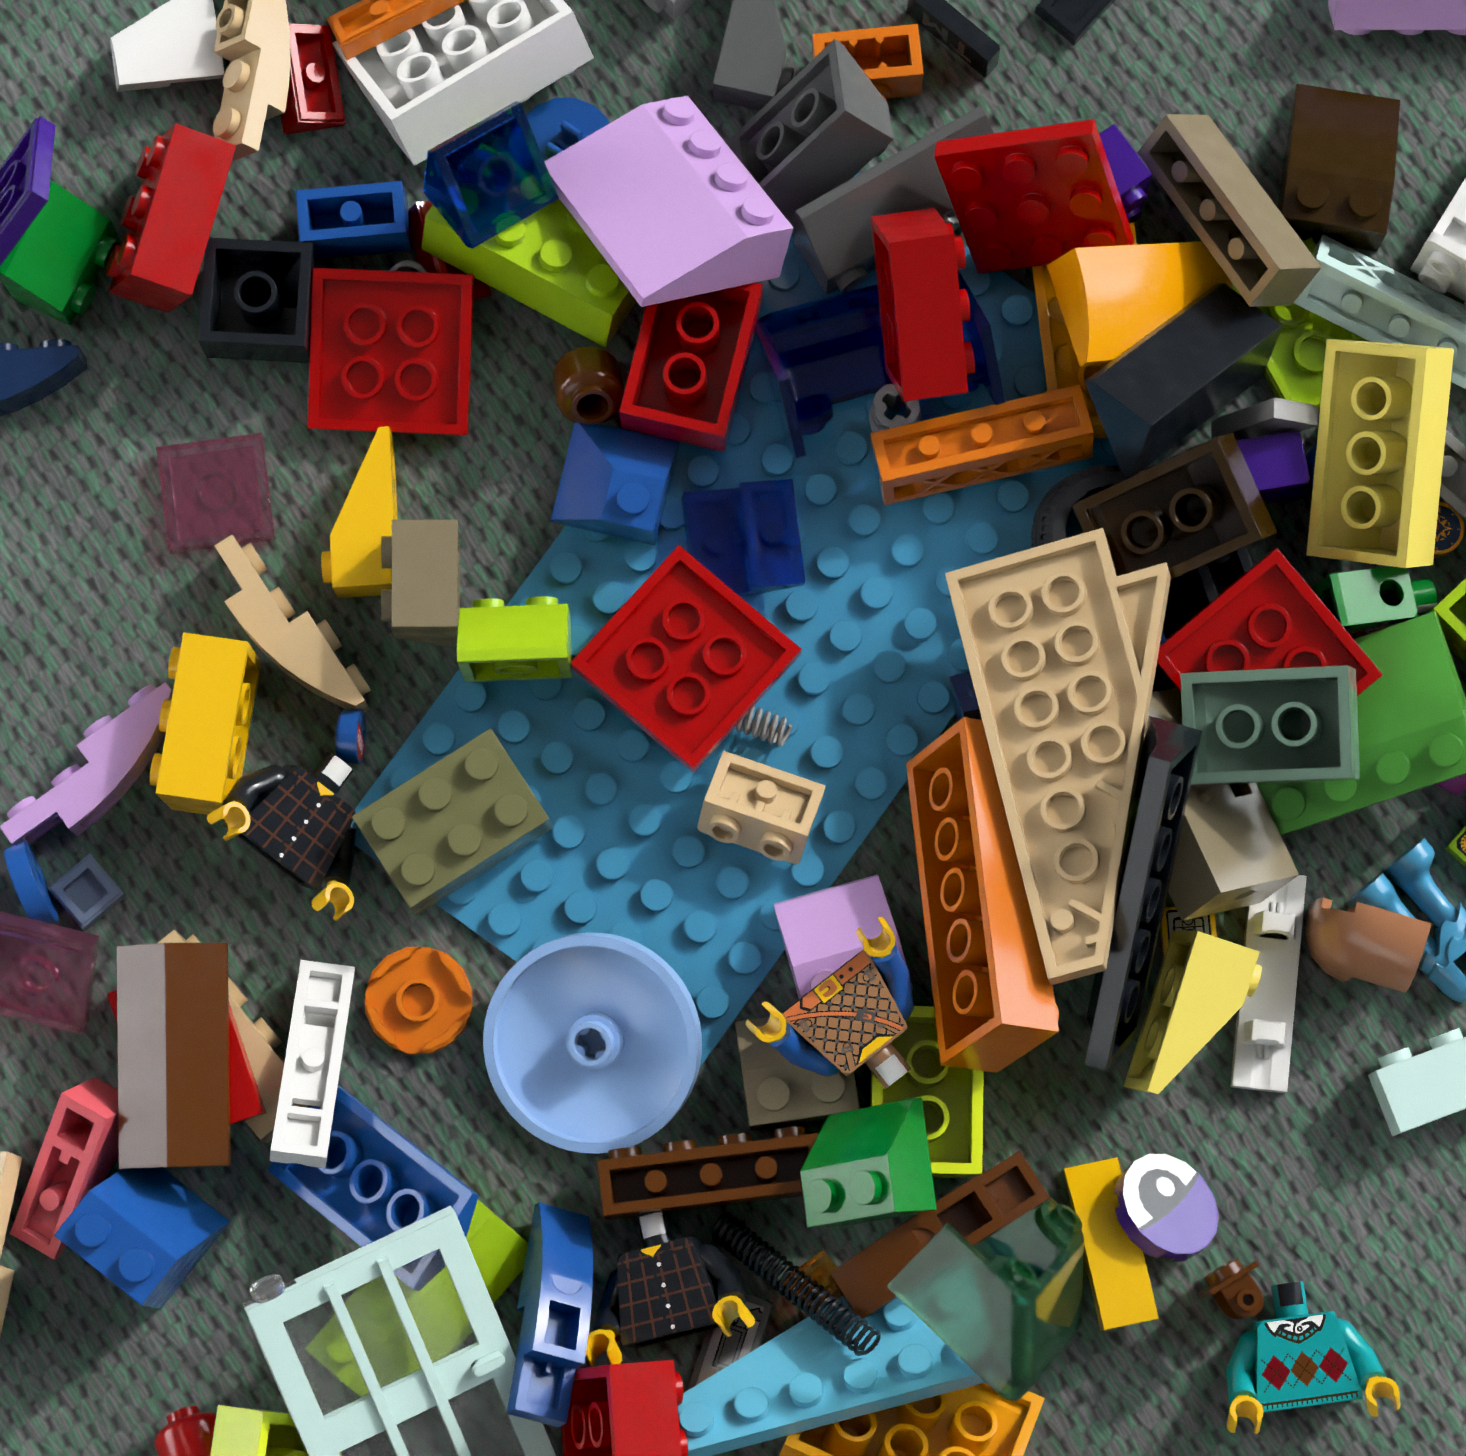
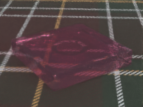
M262 433L156 447L167 545L170 554L215 548L214 545L232 534L239 545L276 540L265 443Z
M0 911V1014L83 1035L89 1022L99 936Z

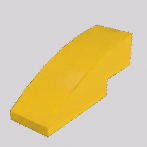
M1118 1158L1064 1168L1063 1171L1086 1276L1089 1277L1100 1331L1159 1319L1144 1253L1128 1238L1117 1219L1115 1208L1119 1205L1117 1199L1118 1192L1114 1195L1115 1183L1122 1174Z

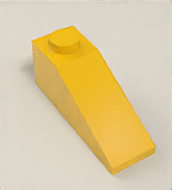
M389 426L378 427L330 533L331 551H322L321 553L324 584L332 583V588L337 598L381 595V589H392V569H382L381 538L382 536H392V520H398L394 438Z

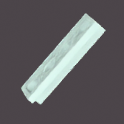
M1322 234L1313 253L1314 258L1322 268L1294 303L1370 342L1453 348L1451 382L1466 389V307Z

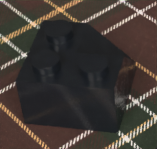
M209 238L204 257L198 342L207 358L310 363L312 275L314 268L313 243Z

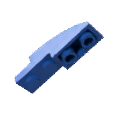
M540 1202L534 1206L517 1310L524 1312L506 1414L560 1427L567 1423L575 1370L585 1363L593 1288L592 1233L589 1216Z

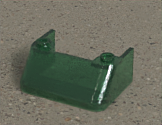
M1050 1198L1047 1202L979 1244L993 1259L991 1262L986 1260L947 1222L887 1287L995 1392L1006 1399L1017 1401L1039 1380L1082 1325L1084 1261L1082 1222L1071 1208L1064 1204H1058Z

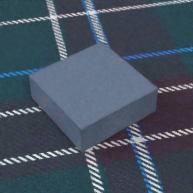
M90 853L48 888L84 931L127 896Z

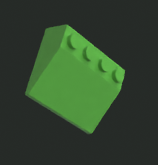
M1436 611L1354 639L1383 674L1357 696L1360 780L1256 783L1281 836L1466 774V697Z

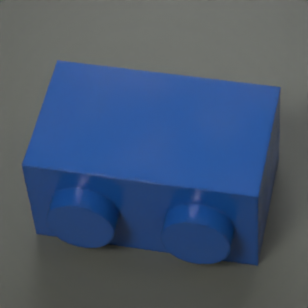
M402 181L296 190L299 242L313 243L314 259L412 251L408 201Z

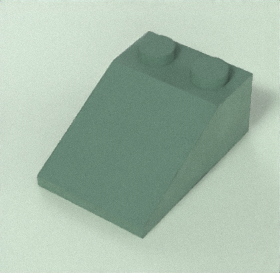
M1344 665L1180 673L1182 725L1202 731L1191 785L1360 780L1355 668Z

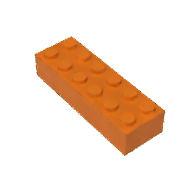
M963 717L906 763L940 1063L944 1066L998 1073L1059 1032V1010L1055 1003L1053 985L1050 984L1047 977L983 722L979 719Z

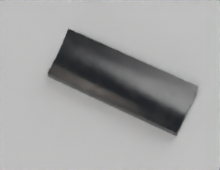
M1152 716L1148 718L1107 968L1106 971L1095 973L1087 1011V1020L1092 1032L1085 1065L1103 1071L1110 1067L1138 1033L1202 734L1201 730Z

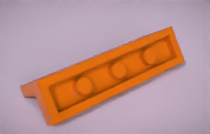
M1081 384L870 433L871 444L880 475L881 494L885 506L1093 458L1094 431Z

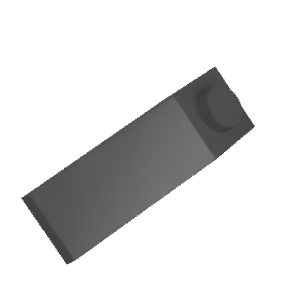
M733 0L713 81V100L761 110L793 79L794 68L786 66V45L774 0Z

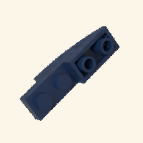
M62 339L45 340L40 343V348L19 349L18 345L12 343H0V417L44 399L87 369V358L80 347L72 345V342Z

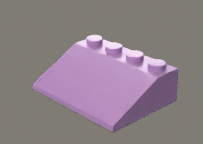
M689 96L642 104L541 163L540 174L545 178L546 182L641 307L780 277L793 226Z

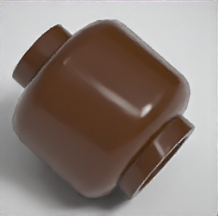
M593 346L578 347L567 352L557 362L553 372L557 406L564 417L573 423L602 424L611 420L619 412L624 395V384L621 368L612 354L604 349Z

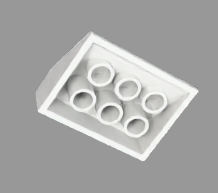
M466 0L349 60L346 59L337 40L332 43L335 51L377 115L414 166L427 158L437 155L443 148L468 133L482 128L488 121L513 106L527 101L536 92L561 77L570 75L578 67L594 58L574 12L564 0Z

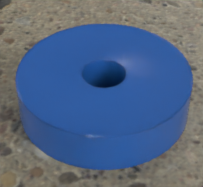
M24 841L4 849L6 865L14 888L34 928L39 930L58 922L59 918L55 902L48 889L49 887L41 866L30 845Z

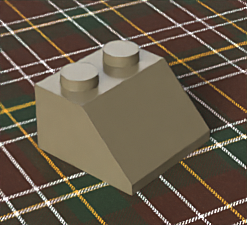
M392 520V536H382L381 538L382 569H392V589H381L382 622H392L394 638L447 648L457 647L460 608V540L458 520Z
M770 1017L750 1019V1021L756 1027L765 1025ZM746 1020L735 1022L750 1130L826 1120L828 1115L859 1109L854 1071L848 1076L839 1072L836 1075L825 1077L792 1065L768 1042L759 1040L747 1028Z

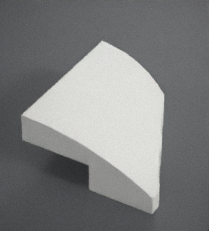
M170 0L111 37L110 44L117 92L168 87L171 83L223 78L222 56L213 53L218 33L216 31V15L213 0Z

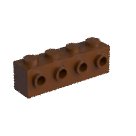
M805 1126L773 1130V1139L751 1141L750 1133H740L718 1137L719 1145L697 1148L696 1140H683L663 1144L664 1152L642 1155L641 1147L609 1150V1159L597 1160L603 1216L605 1220L644 1216L662 1211H669L671 1213L803 1196L800 1171L818 1137V1133L806 1134Z

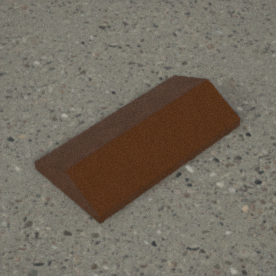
M154 943L116 946L119 1169L231 1166L228 943Z

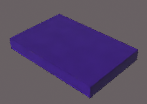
M41 116L38 119L35 118L0 167V266L49 198L56 125Z

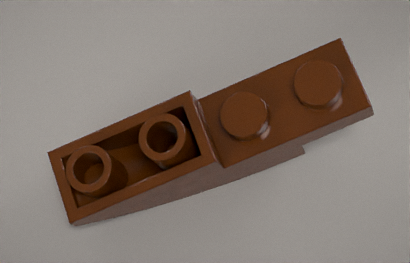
M1018 1151L982 1175L975 1176L936 1201L937 1210L916 1214L830 1272L829 1276L850 1309L855 1311V1316L860 1315L863 1320L947 1267L958 1257L1047 1202L1051 1197L1022 1153Z

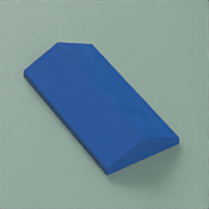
M339 1085L337 1088L326 1168L306 1166L298 1163L272 1162L267 1169L361 1247L448 1206H451L455 1211L466 1237L479 1197L476 1192ZM309 1105L307 1107L313 1109H320V1107ZM439 1249L393 1271L407 1285L418 1290L445 1263Z

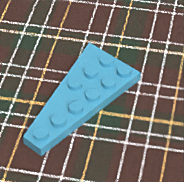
M968 1252L863 1319L868 1321V1326H874V1331L879 1330L881 1333L878 1345L866 1355H855L854 1351L849 1350L841 1341L836 1340L835 1336L830 1335L829 1331L824 1330L822 1326L818 1325L809 1316L684 1392L682 1404L678 1406L679 1428L685 1432L687 1437L688 1456H713L1005 1378L1004 1362ZM843 1296L837 1299V1301L841 1300L843 1302V1306H848ZM827 1305V1306L822 1310V1312H821L820 1315H822V1314L825 1312V1310L827 1309V1307H828L829 1305ZM839 1305L835 1306L834 1310L828 1315L827 1320L838 1309ZM843 1310L840 1313V1315L834 1321L833 1325L837 1323L839 1318L844 1314L845 1310ZM851 1315L847 1317L845 1322L840 1326V1329L844 1327L846 1322L851 1318ZM857 1320L854 1321L853 1324H852V1326L847 1330L846 1335L851 1331V1329H852V1328L854 1327V1325L857 1323ZM862 1325V1326L859 1328V1330L854 1334L852 1340H853V1339L858 1335V1333L863 1329V1326H864V1325ZM868 1330L865 1333L863 1338L859 1341V1344L863 1342L865 1337L869 1334L870 1330ZM876 1335L866 1345L865 1350L874 1342Z

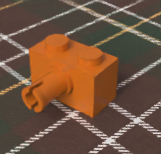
M918 24L812 34V60L835 39L845 46L886 101L888 98L921 95L924 73Z

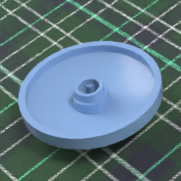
M586 932L559 937L541 945L521 958L506 973L496 988L487 1009L483 1031V1052L488 1076L494 1091L509 1114L522 1127L542 1141L555 1147L579 1153L600 1154L608 1153L609 1150L637 1145L653 1136L676 1116L692 1092L698 1076L702 1055V1033L698 1013L689 991L677 973L661 957L630 939L613 934Z

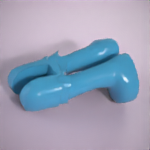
M1422 838L1383 871L1436 925L1433 937L1430 934L1428 935L1418 968L1446 996L1454 1001L1464 1003L1466 1002V977L1455 965L1454 961L1462 954L1466 957V911L1461 902L1455 908L1435 884L1429 872L1435 852L1428 841ZM1384 873L1374 877L1346 902L1349 908H1355L1356 903L1359 902L1415 918L1401 902L1393 884Z

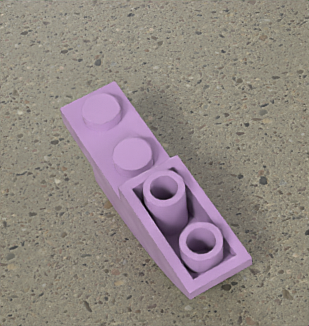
M166 682L157 688L154 684L142 688L128 700L130 707L114 719L111 716H105L90 725L83 733L86 739L76 745L89 763L82 768L78 764L68 767L52 780L51 784L54 788L37 800L34 796L27 797L8 811L7 816L9 820L0 825V828L12 845L24 841L30 845L62 821L78 837L103 817L124 796L142 774L165 735L164 732L159 731L160 710L163 701L171 700L173 694L172 689Z

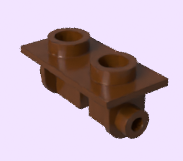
M1238 1258L1228 1261L1203 1277L1208 1287L1197 1295L1200 1299L1213 1296L1222 1312L1231 1319L1255 1316L1261 1311L1264 1304L1263 1294L1249 1273L1259 1266L1257 1260L1244 1265L1241 1264Z

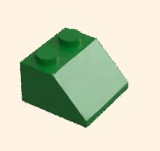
M50 180L47 203L0 266V279L15 301L71 326L76 314L83 315L90 307L95 295V286L92 284L100 268L106 269L114 246L119 245V240L116 239L118 233L109 218Z
M911 1098L828 1115L800 1171L807 1228L850 1226L937 1210L922 1098Z

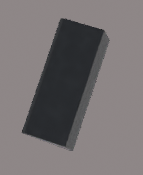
M1218 283L1084 382L1124 478L1135 476L1263 377L1282 325L1258 307H1249L1244 298L1227 284Z

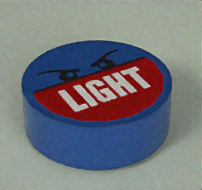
M343 709L339 713L336 725V756L345 763L361 764L365 754L366 742L365 713L363 710Z

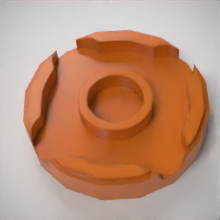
M405 947L387 955L372 971L365 991V1014L373 1032L390 1048L409 1055L433 1054L452 1045L465 1031L473 1011V991L464 969L447 953L429 947Z

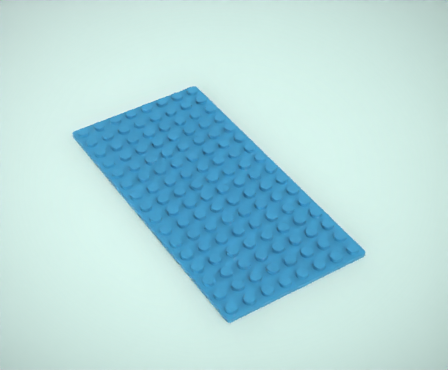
M794 232L791 234L780 277L757 282L763 284V303L726 451L721 452L679 442L680 445L655 546L565 526L506 605L524 606L526 605V599L540 596L558 598V604H568L571 617L573 660L675 548L680 545L802 649L801 655L754 706L755 709L752 716L753 720L757 709L761 707L763 710L760 719L761 723L765 712L769 710L771 713L769 726L773 715L777 713L779 719L776 729L781 718L786 716L787 722L784 732L789 724H792L793 728L784 745L778 748L776 742L770 745L768 739L762 742L760 736L755 739L752 733L746 736L744 729L737 733L735 727L698 769L692 773L573 669L572 678L465 682L459 668L354 809L358 813L491 728L550 818L553 829L440 900L436 905L515 962H518L529 952L549 941L571 934L586 932L621 936L650 949L677 973L695 1004L702 1033L700 1067L785 951L773 904L832 886L907 782L906 763L937 739L956 714L949 677L967 672L969 667L945 573L1030 549L1032 543L1031 529L1036 510L1044 496L1053 486L1064 478L1090 467L1100 465L1119 466L1108 438H1094L1093 458L885 506L881 494L880 475L871 444L870 433L873 432L869 425V410L877 391L886 384H893L885 371L876 268L867 272L869 275L868 279L857 288L846 293H842L838 289L826 296L796 248ZM965 245L966 267L965 269H958L959 289H966L970 303V321L962 322L964 342L970 341L972 344L975 373L967 375L968 393L920 399L921 421L1047 392L1036 294L1003 271L978 274L969 248ZM900 404L894 410L887 407L886 417L890 420H893L897 415L904 417L906 408ZM1096 493L1088 494V495L1082 497L1081 499H1079L1077 502H1079V501H1081V500H1083V499H1085V498H1087V497H1089V496H1092V495H1094V494H1096ZM1073 508L1066 524V538L1084 533ZM723 751L826 785L799 864L772 860L760 852L734 843L719 842L710 835L698 831L697 826L703 801ZM353 820L352 823L356 829L355 846L382 865Z

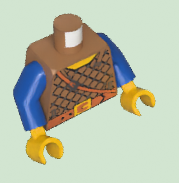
M878 917L877 919L882 926V932L876 938H866L860 927L856 930V936L863 950L782 1013L769 1002H763L761 1005L770 1012L768 1022L763 1026L756 1027L747 1019L746 1026L759 1040L768 1042L792 1065L829 1077L839 1072L848 1076L865 1063L886 1089L911 1069L891 1042L908 1029L905 1021L910 1017L914 1006L910 971L895 944L896 939L892 929L884 917Z

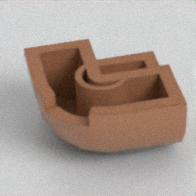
M1324 897L1316 899L1309 905L1306 915L1305 939L1311 957L1326 974L1343 983L1353 977L1406 993L1417 972L1432 923L1359 902L1356 903L1355 908H1348V911L1330 909L1332 900Z

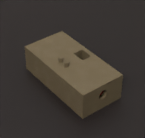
M1177 688L1152 692L1148 718L1152 716L1182 725L1181 693ZM1256 783L1190 785L1168 888L1182 921L1261 903L1299 876Z

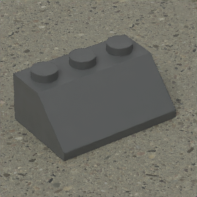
M834 39L732 137L733 153L793 226V233L795 231L796 210L854 178L855 174L874 157L880 156L894 138L887 101L845 46Z

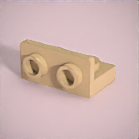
M723 751L704 798L697 829L719 842L734 843L760 852L769 859L786 861L797 865L803 856L826 785Z

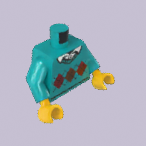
M1303 1281L1271 1286L1276 1319L1252 1322L1251 1330L1239 1337L1226 1367L1227 1391L1230 1404L1226 1427L1231 1433L1236 1431L1238 1417L1249 1418L1254 1424V1434H1257L1260 1431L1263 1412L1363 1399L1362 1390L1365 1391L1366 1407L1370 1416H1379L1376 1399L1380 1397L1391 1399L1394 1403V1408L1396 1410L1400 1409L1398 1385L1395 1381L1386 1377L1374 1350L1347 1320L1337 1318L1334 1311L1308 1313Z

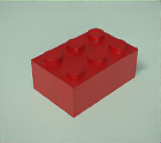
M175 123L163 136L156 135L151 147L145 146L143 148L135 171V176L142 178L141 185L136 197L129 196L120 221L121 226L127 227L126 235L121 246H114L106 267L105 274L113 277L108 293L167 313L192 296L236 145Z
M935 208L871 216L885 371L904 402L968 393L967 375L975 373V359L971 342H964L962 322L970 321V303L966 289H959L958 269H965L966 267L965 248L962 237L954 235L952 224L946 223Z
M755 282L646 306L619 410L621 428L716 451H726L763 303V284Z
M674 1360L612 1364L576 1369L567 1423L561 1426L563 1456H688L687 1437L685 1432L679 1428L678 1406L683 1401V1383L680 1374L675 1371Z

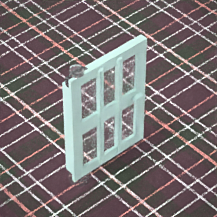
M451 1206L285 1284L280 1275L273 1274L257 1280L250 1286L249 1292L253 1299L243 1303V1308L308 1456H556L543 1423L506 1414L516 1358L457 1215Z

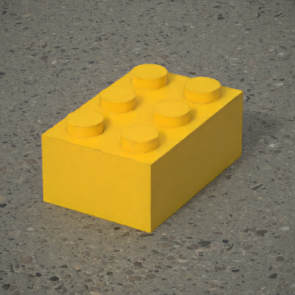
M183 632L181 647L174 646L171 650L168 677L169 679H175L171 700L163 701L159 717V731L166 733L162 754H154L150 768V785L156 786L155 793L171 810L208 815L213 810L222 806L223 801L237 779L242 777L261 661L248 641Z

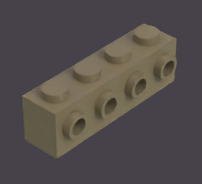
M1166 114L1137 153L1249 307L1292 305L1322 268L1209 115Z

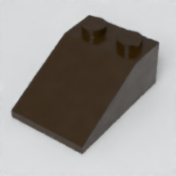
M1296 84L1277 208L1300 239L1307 240L1312 237L1314 242H1318L1322 234L1348 247L1378 251L1387 234L1395 180L1400 100Z
M1233 433L1216 437L1072 504L1084 533L1100 528L1104 529L1117 576L1166 562L1171 580L1277 533Z

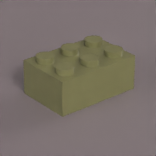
M491 728L352 816L415 916L553 829L550 818Z

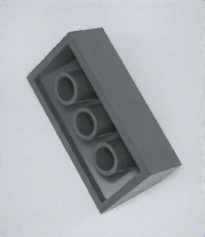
M981 105L796 210L794 244L826 296L838 289L842 293H846L857 288L868 279L869 275L867 272L876 268L871 216L935 208L946 223L952 224L953 231L959 227L960 224L934 158L937 141L994 133L987 114Z

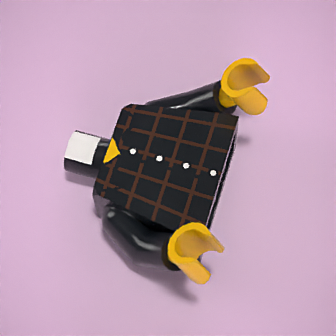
M327 752L311 775L297 765L285 764L282 767L270 765L238 778L223 801L222 806L213 810L207 816V821L211 825L221 819L225 820L223 826L228 829V832L223 836V839L228 841L237 836L302 887L317 890L321 885L323 890L313 898L312 907L314 910L320 911L330 901L335 908L333 920L337 921L353 907L354 896L349 889V883L353 867L356 837L352 816L356 814V811L336 795L352 774V768L337 756Z
M669 1211L656 1212L637 1218L643 1249L618 1256L617 1268L609 1275L598 1308L594 1330L588 1335L586 1358L590 1366L595 1367L598 1355L607 1351L611 1365L620 1364L622 1353L617 1345L620 1338L622 1346L638 1349L720 1328L726 1337L732 1336L730 1325L735 1324V1319L738 1317L742 1319L748 1328L752 1327L755 1324V1318L745 1306L746 1298L741 1272L714 1245L705 1244L703 1240L694 1237L675 1240Z

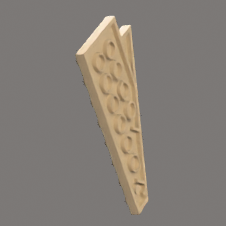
M1100 528L945 573L1040 950L1051 985L1106 971L1171 581L1166 562L1117 576L1104 529Z

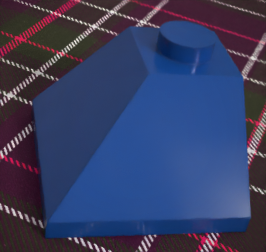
M574 423L551 522L655 546L680 443L603 424Z

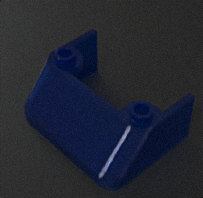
M958 271L959 289H966L970 303V321L962 322L964 342H971L975 359V373L967 375L968 393L977 389L980 384H984L995 405L1005 403L991 325L962 274ZM877 284L771 312L761 317L755 325L780 421L796 458L806 456L802 435H811L821 431L825 424L832 419L834 415L832 404L873 394L884 385L893 384L885 371Z

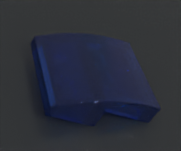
M793 478L739 483L737 488L683 493L681 501L688 553L736 594L746 596L803 586L806 583Z

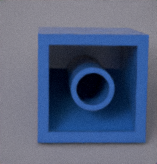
M132 1168L119 1170L89 1190L54 1236L140 1305L162 1309L230 1221L164 1168Z

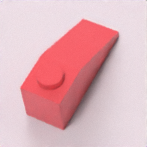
M94 1077L61 1093L11 1228L10 1234L53 1260L59 1258L67 1246L55 1237L54 1234L89 1190L105 1180L119 1156L118 1090Z

